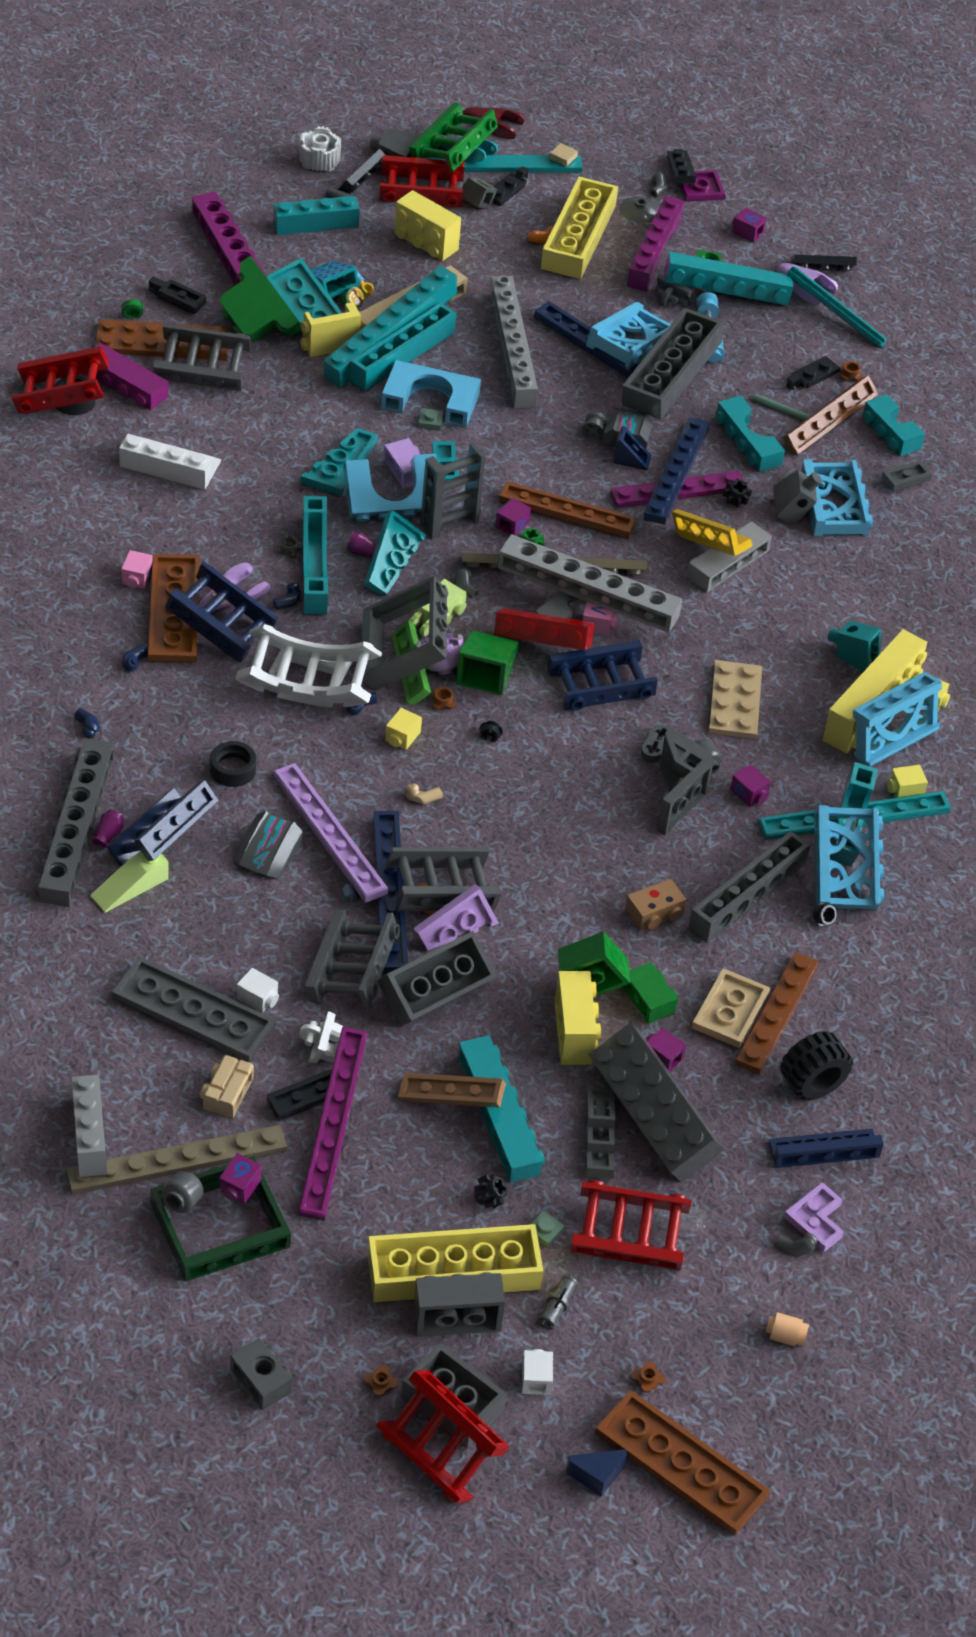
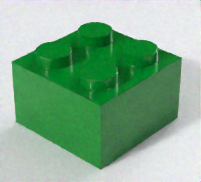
M604 931L558 949L559 971H590L591 982H596V996L630 984L628 958Z

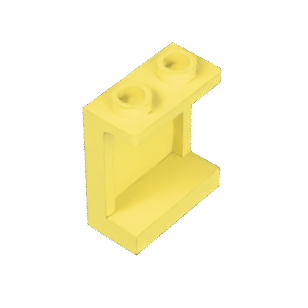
M354 302L346 303L345 313L313 319L309 312H304V321H301L303 338L300 339L302 350L307 351L310 357L330 354L360 331L361 315Z

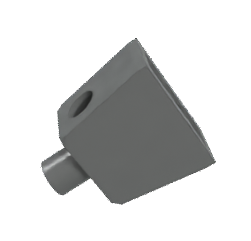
M389 129L383 138L373 135L370 139V147L376 148L377 151L380 149L387 156L411 157L409 146L420 135Z
M795 471L773 486L776 516L789 525H795L816 504V487L822 483L821 477L815 472L807 476L801 471Z

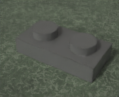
M921 460L885 470L882 473V479L893 492L931 481L932 473Z

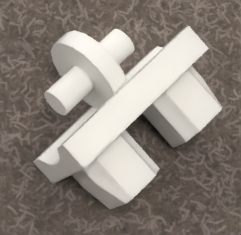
M328 1011L325 1021L320 1022L319 1026L316 1021H311L310 1024H305L301 1027L299 1034L305 1040V1045L311 1046L314 1043L308 1062L317 1063L319 1059L330 1063L334 1062L337 1046L329 1043L328 1040L338 1043L341 1029L344 1027L334 1022L336 1014Z

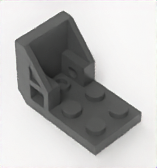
M672 728L665 733L660 767L669 792L667 791L660 800L661 811L657 817V821H659L657 830L664 835L708 793L713 767L711 751Z

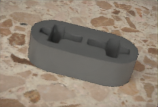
M657 725L651 730L642 745L641 757L643 760L649 763H656L661 760L665 736L661 740L657 739L661 734L665 735L670 729L668 726ZM653 747H655L656 752L654 751L652 754L649 753L652 751Z

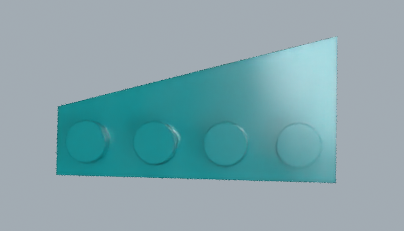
M356 428L340 442L337 449L330 450L324 460L321 462L317 461L308 473L304 472L300 476V483L342 496L346 491L343 472L345 461L366 459L377 443L378 434Z
M393 510L386 513L364 582L366 587L380 596L388 594L400 576V571L405 568L409 562L408 559L415 553L418 544L426 536L424 532Z

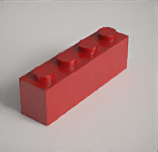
M503 608L496 612L494 635L587 650L592 646L595 623Z

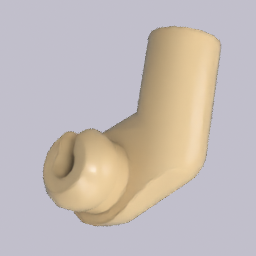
M413 783L405 788L407 799L422 805L443 798V793L439 787L423 792L419 791V786Z

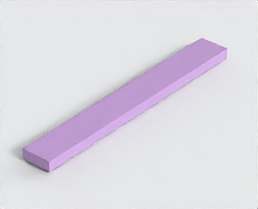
M294 763L274 770L273 776L286 796L366 903L388 895V887L298 766Z

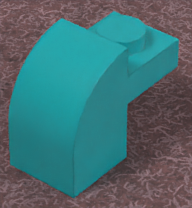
M432 441V454L436 453V459L440 464L445 465L458 460L455 452V441ZM459 470L446 474L445 481L458 477Z

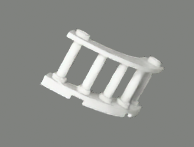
M265 624L250 629L249 634L259 639L252 666L239 670L235 680L262 693L264 689L277 693L276 698L319 707H332L333 703H344V707L369 703L371 694L362 689L361 683L367 661L379 658L382 655V652L374 648L371 643L363 641L350 645H326L288 636ZM268 644L284 650L276 677L261 669ZM293 654L310 658L304 681L301 684L285 680ZM319 660L336 661L328 687L312 686ZM357 661L352 683L339 686L345 663Z

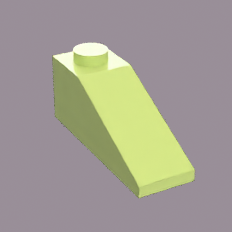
M139 852L124 863L90 897L106 913L168 880V860L160 854L155 860L148 861L143 853Z

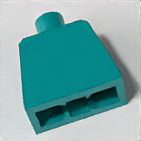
M849 621L840 630L832 628L828 633V641L836 644V656L862 672L881 654L882 629Z

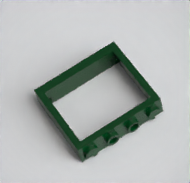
M255 1156L249 1157V1159L257 1162ZM229 1164L221 1167H212L208 1171L195 1174L201 1181L203 1193L220 1188V1177ZM263 1173L261 1181L254 1190L272 1226V1230L186 1257L164 1208L166 1205L162 1198V1189L166 1183L150 1189V1204L185 1282L290 1248L291 1232Z

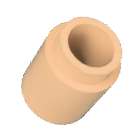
M777 1312L775 1317H769L766 1333H770V1340L796 1347V1344L803 1346L809 1324L803 1323V1319Z

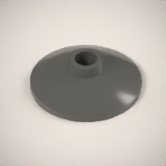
M631 197L621 203L620 211L624 217L631 221L646 223L653 221L660 206L649 198Z

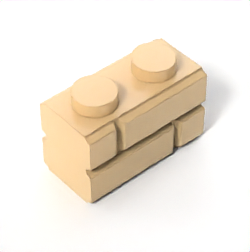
M228 1055L223 1056L220 1064L215 1063L211 1071L210 1077L212 1080L210 1084L205 1083L201 1090L200 1098L203 1099V1109L233 1119L253 1080V1064L243 1060L238 1061L237 1058Z

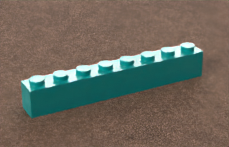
M442 265L437 267L323 360L324 377L340 388L349 383L350 360L439 303L445 304L457 294V275Z

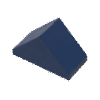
M625 425L622 426L616 442L614 464L648 470L652 455Z
M626 1449L568 1456L567 1474L602 1497L624 1469L627 1457Z

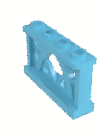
M635 302L592 326L586 346L591 349L596 347L626 363L625 367L629 369L636 364L638 365L645 358L671 324L644 310L643 304ZM625 331L641 332L644 340L625 338Z
M803 459L801 472L807 476L815 472L822 479V483L816 487L817 502L808 511L813 535L862 534L867 536L868 529L872 528L873 518L868 513L869 501L865 499V484L861 483L862 471L861 468H858L856 460H851V463H813L812 459ZM843 476H848L850 480L844 481ZM831 489H835L849 500L840 508H837L832 502L821 499V497L827 496ZM851 516H857L859 520H853Z
M925 671L853 709V718L856 719V751H854V757L865 765L872 766L939 730L940 724L937 723L938 691L942 690V682ZM901 711L907 713L897 729L893 731L885 729L895 714Z
M819 805L814 812L816 905L823 903L842 909L877 910L880 903H883L884 889L880 888V879L883 878L884 868L883 864H880L879 855L883 853V841L879 840V831L882 830L883 819L882 816H879L878 808H837L827 805ZM829 818H848L845 826L829 821ZM856 819L864 820L868 824V832L865 834L861 833L859 830L861 825L857 826L852 832L849 830L851 823ZM839 836H841L842 839L838 846H833L830 843V838H835L838 841ZM868 840H869V848H868V846L864 843V842H866V841H868ZM846 841L850 842L864 859L860 867L850 876L847 875L846 870L841 864L830 860V855L838 853L844 847ZM833 869L838 870L842 880L840 881L839 874L836 878H833L830 875V871ZM868 869H869V872H870V878L867 877V876H864V874L868 871ZM854 884L855 889L863 893L861 885L865 884L869 887L870 894L865 899H859L853 894L850 886ZM844 889L848 898H830V894Z

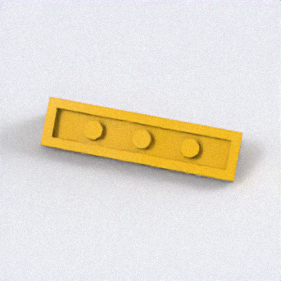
M679 509L672 511L676 532L682 538L733 556L752 547L751 538L737 534L732 527Z

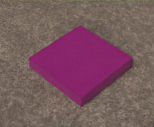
M716 170L695 171L696 183L679 184L686 202L723 200L726 198Z

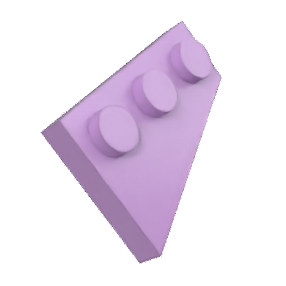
M474 884L413 929L422 945L427 950H431L456 940L457 935L472 931L476 933L479 932V927L489 924L492 927L499 923L482 890Z

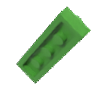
M407 621L391 634L396 657L416 649V644L419 641L415 624ZM425 668L402 678L406 700L410 705L419 703L431 693Z

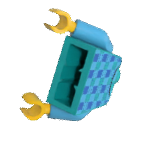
M330 261L311 269L331 298L342 294L349 287L358 286L361 288L365 299H367L368 293L373 294V285L371 283H364L365 279L357 271L355 265Z

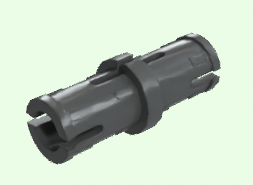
M569 1275L562 1276L555 1291L549 1294L547 1305L542 1315L538 1318L541 1326L547 1329L555 1327V1323L561 1313L569 1307V1299L578 1286L576 1279ZM560 1296H562L561 1301L559 1302L557 1308L555 1309L554 1306H555V1304H556L558 1298H559Z

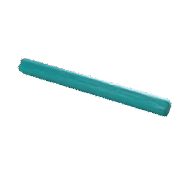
M792 266L788 270V275L792 277L795 283L879 348L886 344V337L800 269Z

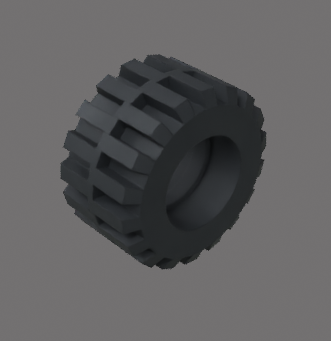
M829 1031L816 1032L798 1041L788 1050V1053L784 1055L783 1061L780 1063V1072L798 1098L814 1100L838 1088L848 1078L853 1069L854 1062L834 1033Z

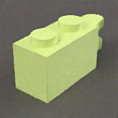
M443 579L440 583L448 589L447 625H449L451 619L456 614L461 615L466 608V592ZM430 603L414 610V616L409 620L415 624V628L423 624L419 634L425 637L429 634Z

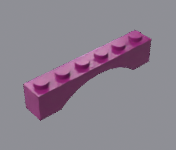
M664 197L629 268L627 287L645 292L648 291L666 243L670 236L677 231L682 220L685 201L675 197Z

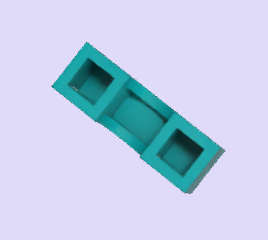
M887 394L866 401L863 412L865 423L870 424L875 429L876 434L884 438L891 450H895L902 456L922 448L925 433L913 420L906 423L896 422L899 406Z

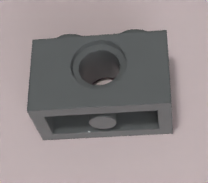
M260 1338L230 1355V1369L262 1410L291 1394L293 1381L291 1372L286 1366L282 1367L279 1364L274 1350L270 1346H265ZM260 1372H266V1373H268V1374L262 1375V1374H259V1373H260Z

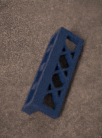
M873 1129L773 1138L768 1141L775 1168L880 1158L884 1144L882 1136L874 1135Z

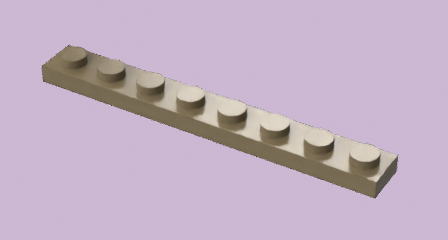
M461 553V562H466V567H480V563H489V568H498L499 554ZM573 557L589 564L594 563L600 568L613 573H618V569H627V574H641V570H647V560Z
M281 1125L107 1159V1175L79 1177L78 1165L67 1167L66 1174L73 1195L172 1175L181 1171L187 1172L230 1163L236 1153L247 1158L252 1156L256 1158L287 1151V1144Z

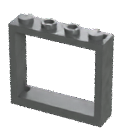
M435 576L363 609L362 642L371 643L374 648L382 652L381 657L367 661L363 681L371 689L378 690L446 659V647L448 646L446 640L448 630V589ZM430 603L429 643L383 663L384 624Z

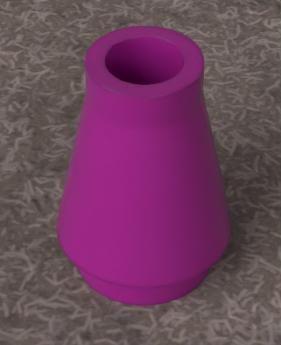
M354 532L347 548L352 550L351 553L373 557L377 543L362 532Z
M107 810L106 813H103L93 838V843L106 848L108 843L124 828V817L114 810Z

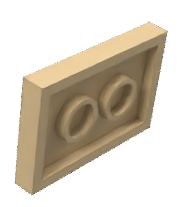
M723 968L692 1023V1029L740 1048L769 995L770 987Z

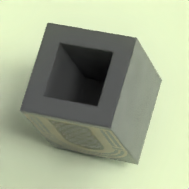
M468 177L462 187L463 199L478 208H488L491 206L498 189L480 178Z

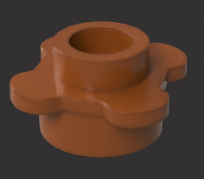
M848 361L840 366L842 371L841 378L843 380L854 379L858 381L862 378L860 374L861 367L858 363Z
M439 687L431 692V698L434 701L432 707L435 709L455 708L454 692L447 687Z
M646 1362L644 1367L639 1370L634 1369L631 1374L632 1379L646 1393L656 1389L658 1385H663L666 1380L665 1375L657 1371L656 1365L653 1362Z
M385 1365L379 1366L377 1371L367 1373L364 1376V1382L369 1384L375 1396H383L398 1386V1379L392 1377L389 1373V1368Z

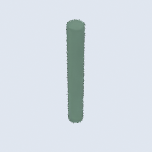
M756 393L752 400L801 421L811 416Z

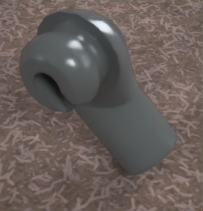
M661 172L652 176V180H655L653 184H656V186L649 191L656 198L668 189L666 175Z
M328 187L326 191V197L328 198L348 196L347 193Z
M806 1233L803 1238L793 1241L781 1234L775 1247L792 1256L800 1257L814 1251L817 1238L811 1233Z

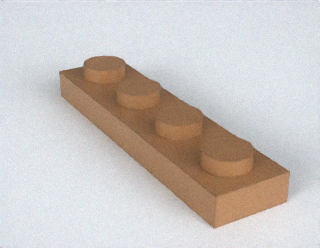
M404 1073L398 1098L402 1101L500 1108L506 1083L502 1078Z

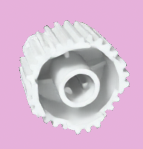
M318 126L313 132L301 133L299 160L305 169L330 172L339 164L341 138L336 136V134H332L328 127Z

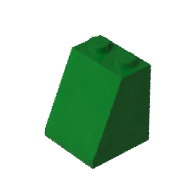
M472 631L459 652L456 684L503 695L517 658L519 642Z

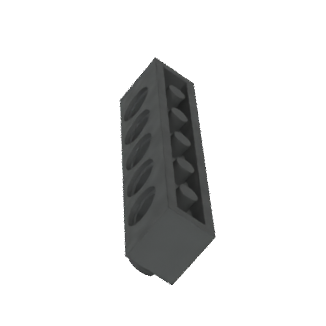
M790 831L692 908L688 929L708 943L806 865L810 844Z

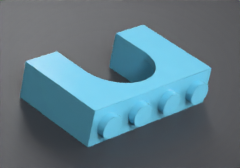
M396 360L382 392L381 408L403 413L408 398L414 392L424 389L437 390L444 393L450 399L446 407L445 423L467 427L480 394L481 379Z
M436 453L413 455L410 461L413 492L410 496L400 501L386 500L375 492L371 483L368 459L345 461L343 472L350 519H356V522H367L370 518L379 517V520L382 521L385 519L386 513L391 510L401 515L404 519L420 514L422 509L425 459L432 456L436 458Z

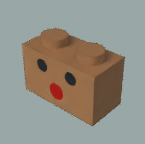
M668 879L627 895L625 910L640 931L647 928L655 929L667 920H678L684 914L686 898L672 879Z

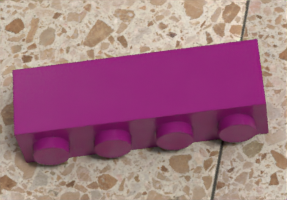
M102 343L96 346H102L109 361V368L97 371L96 379L102 381L105 386L114 388L122 396H128L136 401L139 406H145L150 410L169 397L167 380Z

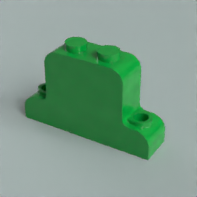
M249 256L240 264L241 272L238 273L242 281L222 294L220 298L223 307L220 313L226 321L230 320L233 323L232 329L235 334L242 333L250 336L252 342L260 339L274 328H277L281 334L286 336H293L301 331L299 321L253 258Z

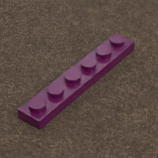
M739 470L687 477L677 500L722 494L724 489H726L728 481L733 483L737 478L742 481L743 479ZM658 482L611 488L610 494L616 508L644 505L649 503Z

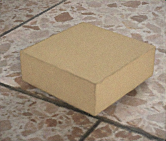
M560 143L550 152L549 159L568 166L577 157L578 151Z

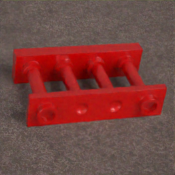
M383 155L382 175L387 176V184L380 183L379 201L396 202L413 190L438 205L462 207L463 190L457 189V181L463 182L465 162H462L451 172L447 160ZM396 176L408 177V184H395ZM416 178L429 179L428 187L416 186ZM437 180H449V188H436Z
M102 346L18 363L17 370L25 384L24 393L12 395L11 397L18 413L28 414L104 398V394L96 380L97 371L109 368V361ZM87 373L86 381L75 383L76 375ZM67 377L65 385L54 387L55 379ZM46 381L44 389L33 391L34 384Z
M597 1180L582 1181L580 1196L588 1197L583 1232L573 1235L571 1252L681 1271L684 1252H680L676 1248L681 1213L689 1214L692 1200L686 1199L685 1196L680 1194L666 1196L607 1186ZM599 1199L615 1202L611 1233L607 1239L598 1238L594 1235ZM626 1204L643 1206L638 1240L634 1244L623 1242L621 1239ZM654 1208L670 1211L666 1242L662 1248L651 1247L648 1243Z
M429 1370L414 1371L408 1380L415 1386V1394L395 1421H379L376 1427L383 1432L382 1436L386 1441L400 1448L444 1490L443 1495L448 1500L454 1503L469 1502L474 1496L464 1487L486 1456H502L510 1446ZM429 1399L435 1405L436 1411L416 1440H414L403 1429L423 1401ZM449 1418L456 1425V1431L438 1457L434 1459L424 1450V1447L444 1419ZM469 1437L477 1444V1450L455 1479L444 1467L463 1440Z

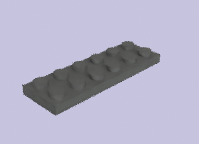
M140 956L112 991L113 999L246 1062L251 1061L276 1026V1019Z

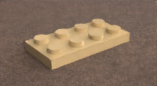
M715 660L709 733L757 739L762 666Z

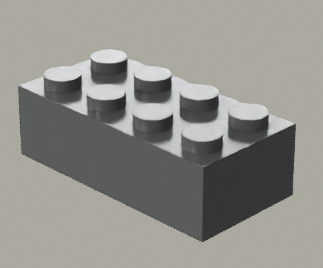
M474 931L384 975L377 982L400 1027L490 982L497 978V975Z

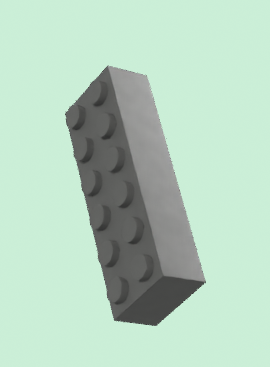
M684 308L622 385V405L661 420L721 344L723 322Z
M631 1022L588 1054L668 1170L680 1182L689 1178L725 1150L646 1038Z

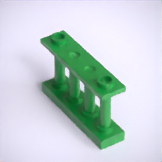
M453 103L409 146L411 157L445 159L448 162L449 170L453 172L498 127L494 109H490L482 118L463 115L461 104ZM462 123L474 125L471 129L459 127ZM451 134L463 136L460 140L448 138ZM440 145L452 147L449 151L437 150Z

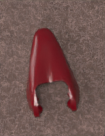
M468 107L462 111L463 115L482 118L490 109H494L498 127L491 134L505 139H514L516 131L500 123V118L521 125L525 121V117L522 114L505 108Z

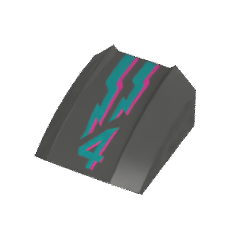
M621 408L609 417L603 434L602 446L616 447L620 428L625 425L647 450L654 425L647 414Z
M267 811L259 813L247 830L233 862L263 875L279 879L302 844L303 831L294 821L284 820L269 814Z

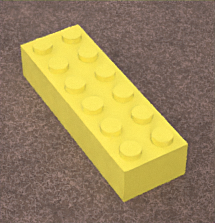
M578 177L543 248L542 270L577 279L582 278L616 207L618 186Z
M903 629L829 709L823 741L846 754L852 748L856 749V719L853 718V709L923 673L921 666L927 657V652H925L927 641Z
M535 1224L369 1236L367 1258L373 1302L412 1300L415 1294L416 1278H423L425 1276L442 1277L454 1274L501 1273L504 1293L541 1290L543 1265Z

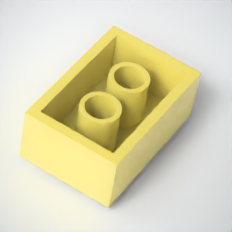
M413 190L396 201L394 234L400 239L407 240L414 247L421 248L428 252L430 256L442 261L459 250L461 217Z
M559 971L554 1003L561 1065H592L593 1060L588 1054L598 1047V1040L596 1039H601V1025L596 1023L595 1019L599 1015L598 1002L593 1001V997H596V982H591L590 971Z

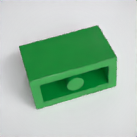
M652 962L629 970L630 984L622 987L648 1024L675 1014L678 996L674 989H670L665 982L662 972L657 970Z

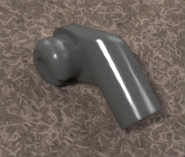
M461 568L455 574L456 586L464 590L466 595L473 599L479 594V589L470 584L471 572Z

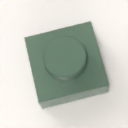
M422 408L418 428L440 431L444 411Z
M542 1211L531 1223L536 1225L538 1241L546 1247H549L565 1230L564 1224L545 1211Z

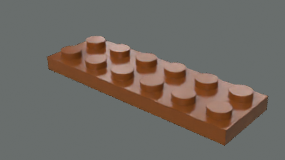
M99 319L95 347L102 343L120 354L164 357L168 340L164 339L163 323ZM178 324L180 326L230 333V327ZM177 341L174 357L187 358L190 343ZM199 345L196 359L209 360L212 346ZM220 348L218 360L227 361L228 349Z
M153 554L148 661L197 663L198 632L165 608L170 593L175 588L184 594L198 581L196 575L200 567V555ZM199 593L192 599L197 605L199 604Z
M632 1390L623 1397L596 1427L595 1434L617 1450L626 1449L627 1458L734 1536L738 1534L770 1496L771 1490Z

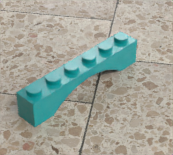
M303 496V613L327 614V496Z

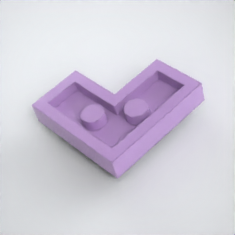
M823 1182L785 1211L784 1218L803 1235L811 1233L816 1236L817 1244L815 1246L823 1253L843 1237L844 1231L827 1217L841 1206L842 1199Z

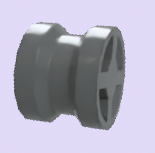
M600 412L588 413L582 427L583 434L586 437L600 439L604 434L607 418Z

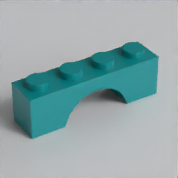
M737 396L718 402L715 419L719 425L722 424L726 429L727 436L733 438L737 443L738 450L745 453L749 464L755 466L759 472L781 466L785 450L775 437L758 435L747 427L750 423L752 408L744 398Z
M854 762L846 778L840 808L867 809L874 790L878 769ZM837 818L836 823L845 826L848 818ZM854 820L849 830L853 832L857 826L861 825L859 830L864 834L862 832L863 820ZM839 836L838 841L835 838H832L831 844L833 846H838L841 842L842 837ZM846 841V844L838 853L830 855V860L852 866L859 852L850 842Z

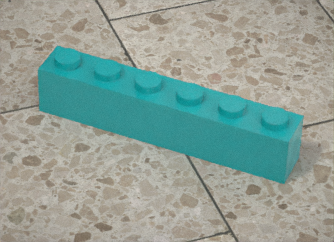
M670 251L664 267L665 282L787 306L794 288L792 277L787 274Z
M439 303L350 360L349 381L362 390L367 391L390 375L396 360L410 363L454 334L456 312Z
M490 1035L459 1042L458 1058L466 1076L502 1078L506 1083L500 1108L478 1107L509 1182L540 1176L542 1165H545L544 1154L541 1149L538 1150L536 1147L534 1130L528 1128L525 1109L520 1107L517 1102V1090L515 1086H511L509 1083V1072L506 1065L502 1066L498 1046L493 1045Z

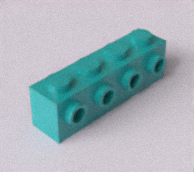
M356 196L273 204V225L277 235L359 227L360 208Z

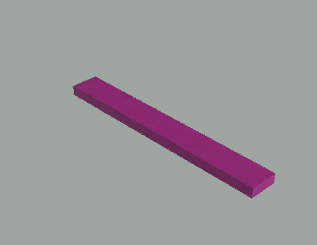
M342 1027L298 1216L325 1220L368 1032Z

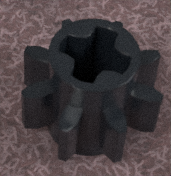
M738 478L733 483L727 482L726 489L723 492V496L727 497V504H733L736 508L742 503L747 505L752 490L748 489V482Z
M495 1173L490 1176L486 1174L477 1179L479 1185L474 1186L476 1201L480 1205H485L486 1209L503 1205L504 1201L502 1198L507 1196L508 1192L506 1182L501 1177H497Z

